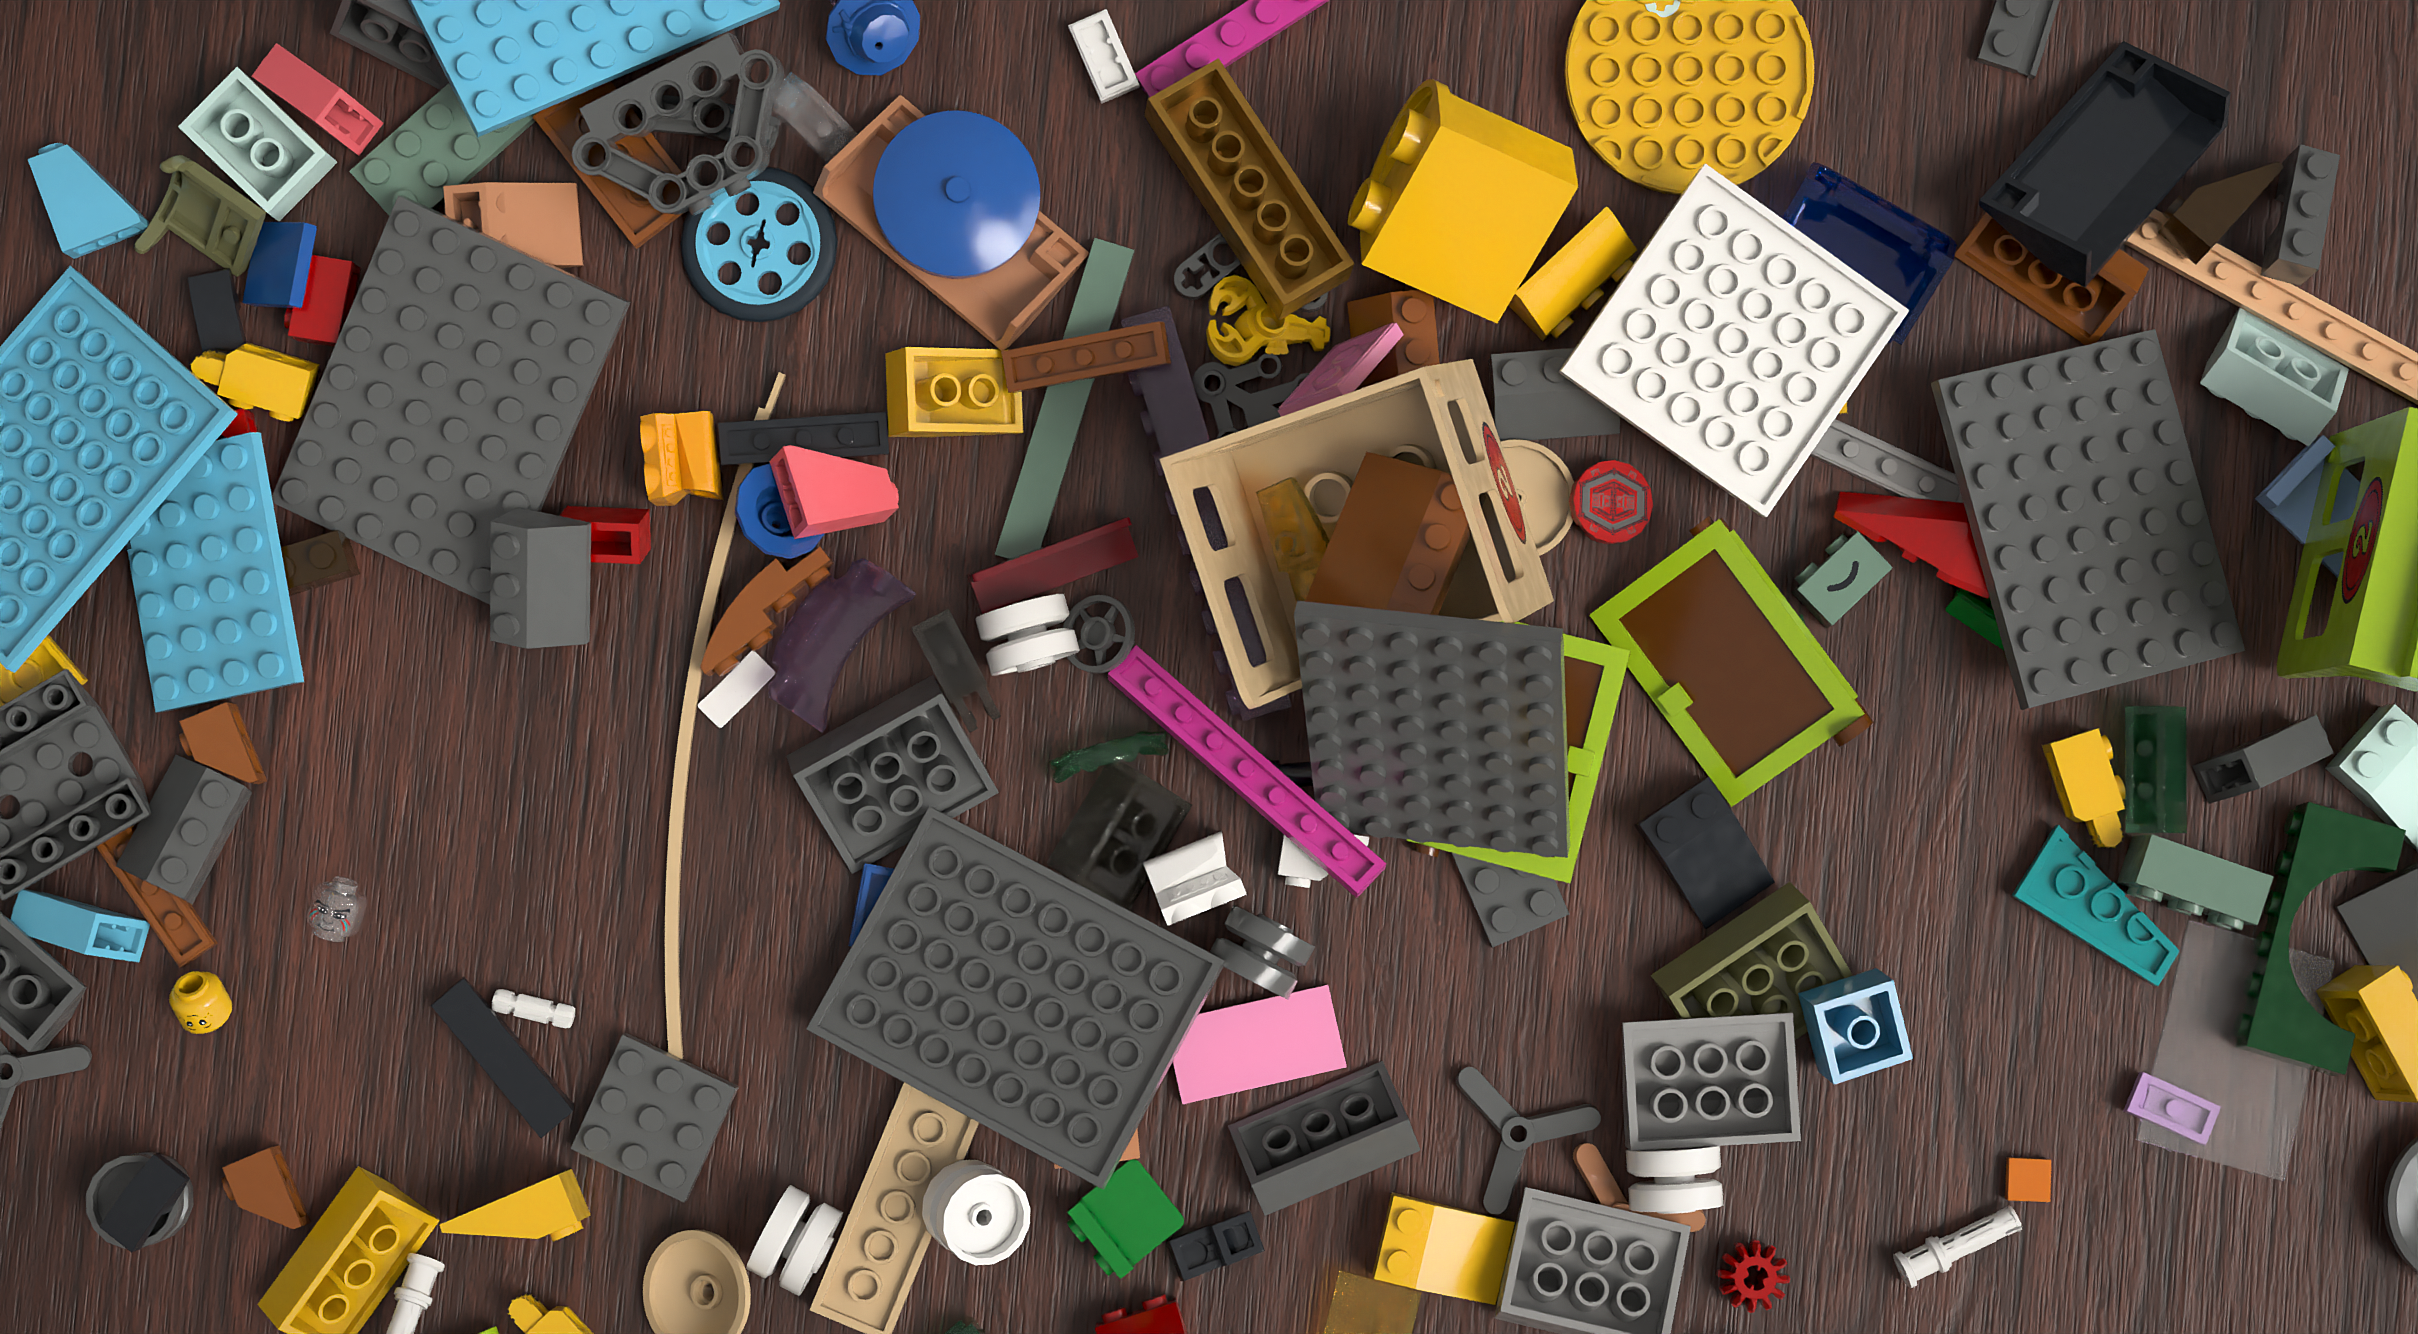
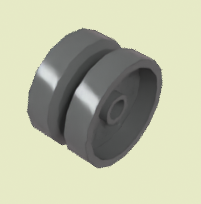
M1234 905L1224 924L1230 932L1245 939L1243 945L1240 946L1226 938H1216L1209 953L1224 960L1223 967L1288 1000L1298 980L1293 973L1278 966L1277 963L1282 958L1298 967L1306 966L1315 946L1292 935L1293 930L1260 913L1257 917Z
M137 1152L121 1156L105 1163L92 1177L86 1193V1213L93 1229L106 1242L126 1249L101 1229L100 1226L128 1184L146 1162L159 1152ZM161 1154L188 1176L187 1171L174 1158ZM190 1179L171 1212L160 1216L142 1248L174 1236L187 1223L194 1205L193 1185Z

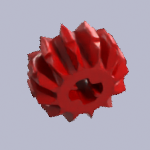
M1756 1239L1751 1240L1749 1253H1747L1742 1243H1735L1734 1248L1738 1254L1736 1259L1728 1253H1723L1721 1256L1726 1263L1731 1265L1730 1269L1721 1268L1716 1271L1718 1277L1730 1279V1281L1719 1287L1722 1294L1734 1292L1730 1304L1735 1308L1741 1305L1746 1298L1745 1307L1749 1313L1755 1312L1757 1299H1759L1765 1310L1771 1309L1772 1304L1768 1298L1769 1294L1772 1293L1778 1299H1783L1785 1296L1780 1289L1775 1287L1776 1283L1786 1284L1790 1282L1788 1275L1776 1273V1271L1787 1265L1784 1258L1772 1260L1776 1252V1248L1772 1245L1765 1247L1761 1253L1760 1241ZM1750 1266L1758 1271L1762 1269L1763 1272L1757 1276L1759 1283L1756 1286L1748 1281L1744 1284L1743 1279L1749 1276L1747 1268Z

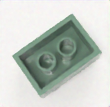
M2149 834L2132 836L2117 884L2128 887L2126 894L2147 902H2151V900L2161 902L2163 899L2168 901L2166 908L2187 916H2191V914L2201 916L2203 913L2208 915L2206 922L2228 930H2231V928L2242 930L2243 925H2258L2273 876Z

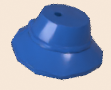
M838 0L828 14L825 39L837 63L858 75L881 76L904 64L919 40L920 14L913 0ZM877 42L882 43L880 46H875Z
M770 464L751 469L737 487L735 515L744 536L765 554L792 559L812 551L825 535L824 533L794 539ZM772 524H777L778 528L773 527Z

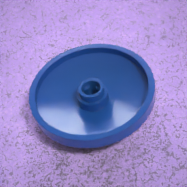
M968 111L937 112L924 116L906 126L891 140L884 150L873 182L874 213L878 226L888 244L903 260L913 267L942 278L964 279L987 274L1007 263L1023 247L1030 236L1040 206L1038 174L1035 164L1022 142L999 122L984 115Z

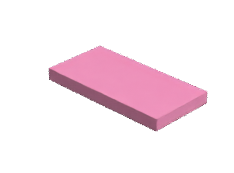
M1323 985L1292 992L1288 1000L1281 996H1275L1198 1014L1173 1060L1182 1104L1346 1068L1329 986Z

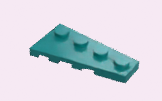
M2055 825L2011 896L2151 985L2158 987L2180 950L2142 911L2135 907L2114 882L2110 881L2085 851H2082L2068 837L2069 835L2060 825Z

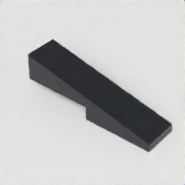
M465 977L460 979L431 1004L432 1008L540 1138L544 1137L574 1111V1103L519 1043L520 1039L492 1010V1007Z

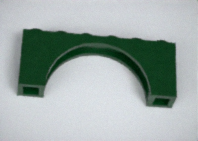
M2306 802L2297 805L2295 810L2292 809L2285 822L2284 833L2289 836L2285 850L2279 852L2275 862L2274 873L2278 875L2275 891L2271 890L2265 901L2264 914L2268 915L2265 931H2260L2255 941L2254 955H2257L2258 959L2254 972H2249L2244 984L2243 994L2248 996L2244 1013L2240 1012L2236 1018L2233 1035L2238 1037L2235 1048L2327 1075L2338 1076L2346 1074L2355 1033L2344 1030L2325 1019L2311 1006L2300 991L2289 960L2291 925L2299 906L2307 895L2329 877L2345 871L2361 870L2381 874L2396 871L2406 830Z

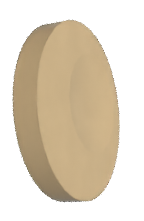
M1515 439L1501 441L1537 552L1541 556L1553 549L1564 538L1573 522L1569 504L1570 493L1574 483L1572 475L1564 462L1554 452L1538 443Z

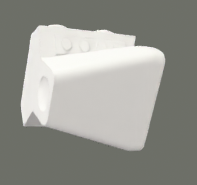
M1222 831L1143 862L1167 926L1247 895L1241 878L1226 866Z

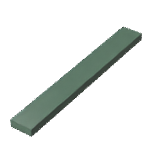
M1094 238L1063 339L1110 331L1135 253L1133 249ZM1095 378L1047 387L995 556L1009 560L1042 547Z

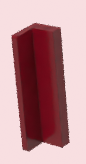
M1120 518L966 575L980 614L991 612L1139 557L1128 526L1132 525L1130 518Z

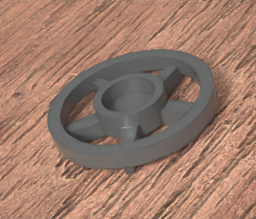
M1106 595L1089 596L1078 602L1071 609L1069 616L1065 619L1063 628L1073 629L1077 617L1081 615L1085 623L1081 629V639L1077 641L1080 650L1087 647L1095 651L1097 666L1084 664L1076 654L1067 658L1077 668L1086 672L1105 673L1118 667L1129 655L1135 643V624L1129 609L1121 601ZM1105 602L1112 604L1104 618L1092 617L1086 611L1087 607L1096 603ZM1119 611L1125 622V637L1116 634V629L1113 625ZM1113 643H1122L1123 645L1118 654L1106 663L1107 649Z

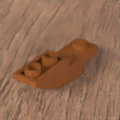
M817 548L788 571L781 561L776 558L742 589L726 610L707 645L700 666L704 674L712 676L714 673H717L719 677L725 675L740 663L736 658L749 647L755 652L773 638L770 632L777 626L768 615V612L774 609L776 613H780L796 601L795 592L806 584L813 588L831 574L827 568L833 565L834 562L823 548Z

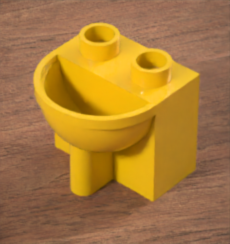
M1434 79L1424 81L1412 93L1396 117L1379 151L1370 177L1362 183L1352 202L1348 215V225L1360 230L1362 265L1498 323L1578 188L1573 150L1568 146L1457 97L1443 83Z

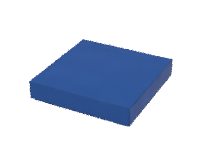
M263 222L250 259L243 304L256 307H302L317 226L304 222Z

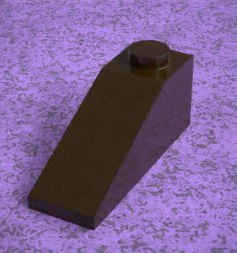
M2275 162L2199 187L2187 200L2179 195L2163 213L2169 220L2158 233L2196 265L2281 172L2284 166L2280 162Z

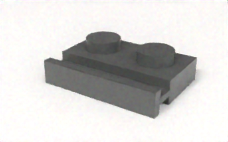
M1994 0L1975 61L2034 79L2060 0Z

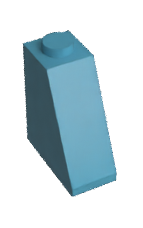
M62 143L47 145L39 149V155L28 159L60 248L63 253L73 259L143 233L150 224L117 189L78 151L69 145L63 146Z
M26 889L18 892L11 916V921L30 937L85 955L138 963L140 962L150 927L148 921L53 894Z

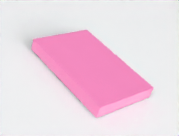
M1390 323L1336 344L1282 403L1278 410L1280 416L1355 391L1404 335L1397 323Z

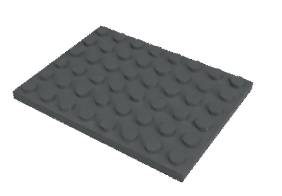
M398 196L272 495L273 503L332 531L339 530L345 533L347 538L490 605L491 521L518 507L541 511L631 302L412 199Z
M2155 329L1948 377L1931 383L2021 710L2245 651Z
M1297 601L1294 620L1315 802L1351 833L1367 834L1377 838L1410 839L1419 843L1436 842L1453 844L1457 847L1470 846L1495 849L1499 852L1513 851L1537 854L1542 857L1556 856L1568 858L1570 821L1564 637L1562 628Z
M929 806L809 1023L807 1030L1104 1190L1222 971L1224 960Z

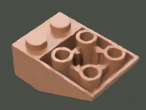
M484 182L443 186L446 216L557 268L584 266L576 183Z

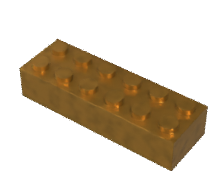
M1219 58L1148 98L1145 118L1278 320L1349 280L1355 263Z

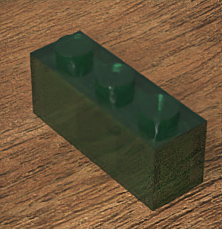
M2125 706L2126 833H2187L2186 707Z

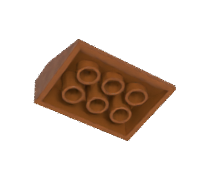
M1366 451L1305 602L1438 615L1471 536V530L1452 475L1440 470ZM1485 492L1479 494L1481 508L1486 499Z

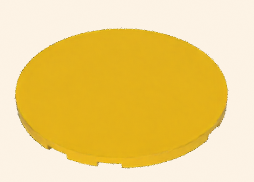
M1586 0L1572 26L1567 42L1564 64L1565 90L1572 116L1581 135L1596 155L1612 170L1642 187L1657 192L1681 195L1699 168L1705 163L1737 186L1766 169L1791 143L1806 116L1814 84V57L1810 35L1802 15L1799 14L1791 0H1677L1680 2L1678 10L1668 17H1660L1656 13L1649 12L1645 5L1655 2L1657 5L1656 10L1664 11L1666 5L1674 4V0Z

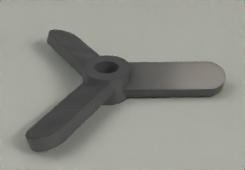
M0 1041V1130L16 1086L20 1085L23 1081L83 1070L91 1062L92 1053L90 1049L82 1044H74L17 1055L11 1054ZM6 1063L10 1064L13 1068V1074L9 1079L3 1074V1067Z
M1466 1067L1459 1071L1456 1076L1457 1087L1495 1127L1502 1139L1483 1200L1485 1209L1491 1214L1500 1215L1508 1210L1526 1150L1532 1143L1595 1129L1601 1121L1598 1109L1591 1104H1583L1525 1118L1520 1116L1477 1069ZM1516 1125H1521L1525 1129V1136L1520 1141H1514L1510 1136L1511 1129Z

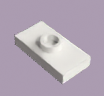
M1107 9L1068 25L1101 104L1140 87Z

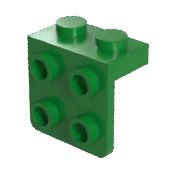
M1137 1159L1128 1160L1112 1174L1104 1190L1096 1186L1067 1211L1072 1218L1067 1222L1072 1232L1082 1243L1089 1239L1098 1250L1093 1257L1108 1276L1115 1272L1120 1279L1133 1270L1137 1262L1184 1224L1183 1215Z

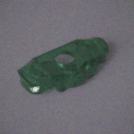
M1143 730L1137 732L1136 735L1113 739L1106 743H1098L1088 748L1085 747L1076 751L1067 750L1061 756L1047 763L1051 770L1055 771L1053 780L1056 783H1061L1074 774L1079 773L1081 769L1086 772H1094L1098 766L1112 764L1120 760L1132 762L1137 758L1139 752L1141 755H1167L1169 748L1164 743L1166 731L1149 732Z

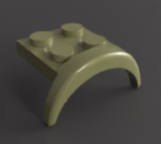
M175 155L160 164V169L163 172L172 173L171 181L158 211L146 230L136 241L135 251L139 254H145L158 243L168 230H171L223 268H230L232 274L238 277L248 268L267 212L186 156Z

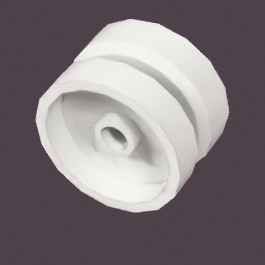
M1064 594L1048 595L1023 601L976 617L975 620L981 640L994 642L1008 639L1009 641L991 648L986 654L991 676L1034 670L1053 664L1056 660L1071 656L1080 651L1074 630L1060 628L1047 631L1046 629L1063 622L1069 616Z
M1720 1146L1626 1150L1627 1172L1639 1177H1654L1653 1181L1638 1182L1628 1188L1629 1209L1631 1211L1674 1214L1723 1206L1722 1183L1714 1179L1695 1178V1175L1712 1173L1721 1167Z
M959 1160L944 1167L931 1180L923 1197L922 1216L927 1231L933 1238L959 1259L974 1265H990L1009 1257L1022 1244L1029 1229L1030 1206L1025 1192L1018 1184L995 1167L979 1160Z
M790 1185L768 1220L750 1256L746 1269L763 1278H767L775 1272L781 1260L785 1258L787 1261L779 1278L780 1287L800 1296L813 1273L816 1274L834 1241L832 1237L842 1218L843 1212L823 1203L815 1208L807 1223L803 1222L810 1205V1196Z

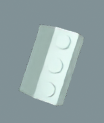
M2239 307L2207 361L2200 384L2207 387L2215 396L2226 398L2240 406L2251 417L2262 419L2278 428L2287 438L2298 440L2309 447L2337 412L2349 368Z

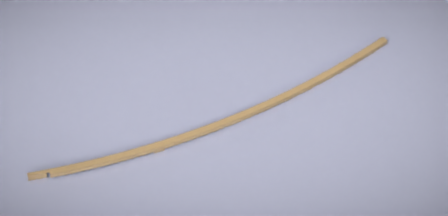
M778 373L767 405L764 409L758 408L754 421L770 420L786 377L785 374ZM754 464L739 465L718 535L691 654L675 760L666 870L665 993L668 1053L683 1059L679 974L681 859L690 756L703 674L700 666L709 642L720 586L737 524V517L735 515L737 487L748 472L753 469Z

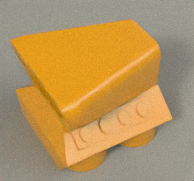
M710 411L679 414L653 413L640 416V435L645 461L644 476L648 500L656 506H675L687 494L723 500L713 414Z

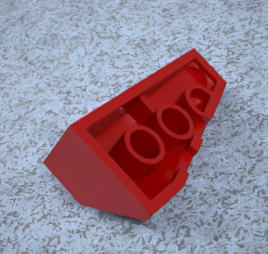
M1839 492L1835 504L1834 518L1876 542H1886L1887 540L1893 542L1903 552L1902 557L1912 563H1915L1920 558L1939 569L1936 576L1945 582L1984 598H1989L1964 503Z

